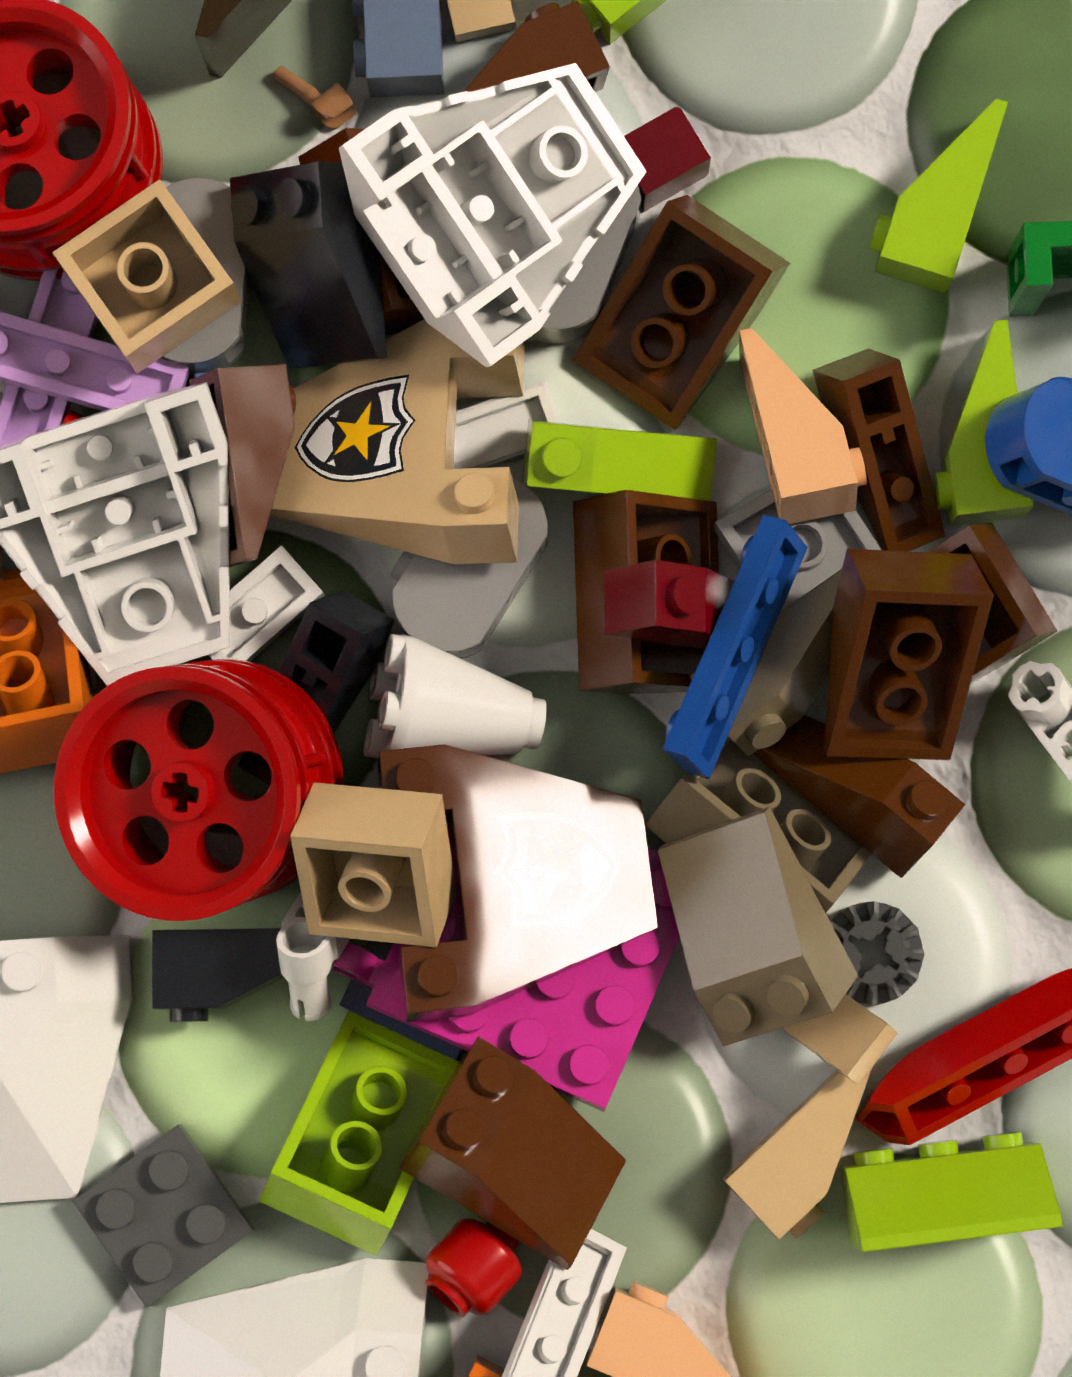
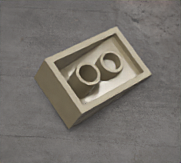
M770 806L663 844L658 849L693 991L723 1046L820 1017L835 1010L858 977V974Z

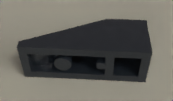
M343 589L309 603L279 673L301 687L315 701L325 715L333 733H335L370 677L395 622L394 619ZM245 752L238 766L270 785L272 775L267 761L255 752Z
M281 928L152 930V1009L169 1010V1022L208 1021V1009H225L284 978L280 971L276 938Z

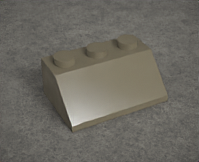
M729 737L725 741L710 779L686 772L645 824L647 828L666 844L770 806L825 913L833 906L871 856L868 850L753 753L747 756Z

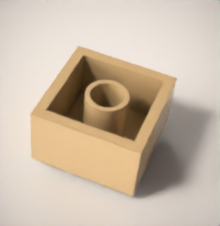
M160 179L52 252L136 374L242 302L234 282Z
M313 783L290 836L309 934L437 947L457 893L442 794Z

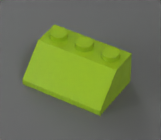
M1008 1132L983 1136L984 1148L959 1151L957 1140H945L918 1144L920 1156L894 1159L893 1148L854 1152L855 1164L840 1166L850 1244L861 1252L1063 1227L1060 1208L1042 1145L1034 1142L1023 1143L1022 1132Z

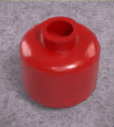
M472 1218L460 1219L428 1253L426 1268L430 1276L425 1281V1284L432 1294L456 1315L464 1317L468 1312L476 1315H486L495 1308L522 1275L521 1262L514 1252L520 1243L517 1239L489 1222L484 1224Z

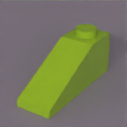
M996 98L899 196L892 216L879 214L869 246V250L880 253L874 272L946 294L956 272L1007 108V101Z
M1007 319L995 320L985 337L941 463L942 471L934 472L933 488L938 510L947 509L949 526L1022 518L1034 506L1033 499L1008 490L1000 484L990 467L986 453V428L993 410L1001 401L1018 393Z
M528 420L522 482L526 486L607 494L622 490H633L711 501L717 438Z

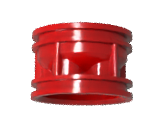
M0 0V274L15 279L40 281L43 271L58 269L56 279H61L64 270L52 252L159 179L162 181L163 150L160 134L147 104L130 80L115 51L93 24L70 8L49 0ZM40 74L72 76L66 88L55 94H42L33 88L34 82ZM21 125L23 132L17 136L15 128ZM75 126H87L101 132L98 148L90 156L80 160H71L60 154L59 138L65 130ZM22 170H30L40 175L43 180V190L39 199L32 206L25 209L8 208L5 193L11 177L16 172Z
M214 659L149 668L122 677L105 687L83 707L74 719L65 735L55 768L54 805L61 836L74 863L88 881L107 898L125 909L149 918L165 921L199 920L217 915L278 891L298 878L290 837L313 783L344 785L342 758L333 730L315 701L296 683L273 669L250 661L237 659ZM194 700L204 704L211 712L214 720L213 734L210 740L200 748L189 747L183 742L179 734L181 715L184 709ZM136 743L145 748L151 761L149 776L140 786L130 783L131 762ZM247 751L261 755L271 769L272 779L270 787L261 798L243 795L231 782L230 773L235 761ZM184 780H187L189 786L198 788V799L194 800L193 794L183 792ZM144 816L156 818L166 828L169 846L165 855L152 843L141 826L140 821ZM216 823L231 826L238 832L243 841V856L236 867L221 864L212 857L207 849L206 833Z

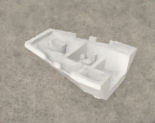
M576 63L504 81L499 85L476 91H465L450 95L441 100L392 110L339 147L355 217L426 322L486 368L492 366L541 329L550 315L549 310L565 286L574 280L583 266L581 265L582 261L598 237L605 234L646 173V170Z
M207 382L151 395L31 434L0 447V545L21 571L20 575L32 590L35 589L59 619L57 623L107 686L134 672L155 667L177 665L230 647L228 442Z
M130 935L46 937L0 941V1203L66 1199L80 1196L101 1120L100 1113L107 1087L115 1069L116 1055L126 1019L129 1018L133 1003Z
M365 1257L344 1264L169 1306L166 1308L160 1377H419L422 1336L426 1325L428 1287L425 1281L430 1276L426 1268V1262Z

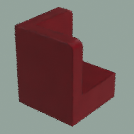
M679 107L672 108L624 136L646 170V173L638 183L641 195L640 206L644 212L705 178L709 173L711 157L684 112Z

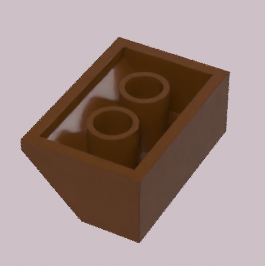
M622 490L573 501L579 691L616 694L687 692L692 681L689 676L696 672L705 649L605 636L604 571L652 560L705 567L719 573L718 536L713 529L717 521L716 502L633 490Z

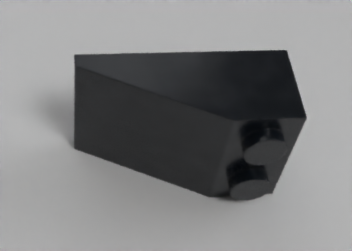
M317 161L230 178L234 243L289 369L387 358L380 252L354 215L342 163Z

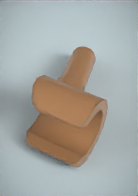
M279 66L276 69L273 78L303 98V101L310 105L317 118L327 129H337L357 114L352 106V99L340 84L335 83L320 94L314 86L309 85L284 66Z

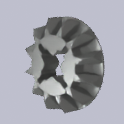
M876 901L863 902L847 907L832 919L831 924L857 973L861 968L859 963L862 960V954L855 949V944L848 941L849 936L855 940L862 939L863 941L870 942L876 935H881L884 928L888 930V933L884 938L886 942L883 946V952L890 957L889 960L897 965L894 969L889 965L884 967L881 964H874L870 967L869 971H864L861 978H856L846 995L858 1003L869 1005L882 1004L899 998L917 981L925 955L918 927L899 908Z

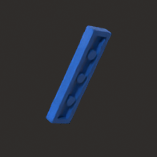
M763 514L755 535L751 536L745 543L741 555V567L680 709L673 713L668 722L666 742L663 750L687 773L710 779L808 547L784 519Z

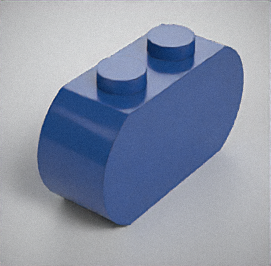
M1055 377L1001 401L993 410L987 423L985 446L990 467L1004 488L1072 516V378Z

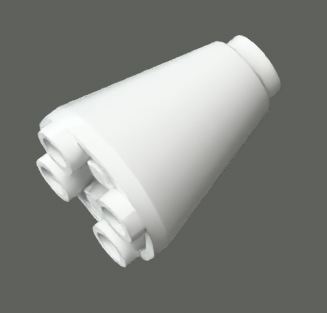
M391 634L386 645L384 663H375L370 679L369 699L379 701L377 719H370L364 740V755L366 757L378 758L379 751L443 744L484 756L520 753L523 747L537 749L545 728L546 701L534 698L531 691L416 637Z

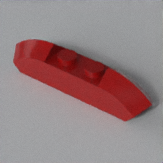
M1072 968L1054 974L1008 997L1001 1003L952 1027L910 1052L871 1090L861 1105L855 1120L886 1142L912 1145L1072 1059Z

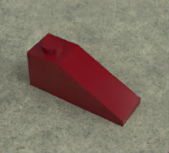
M660 560L605 570L604 635L706 649L734 580L705 567Z

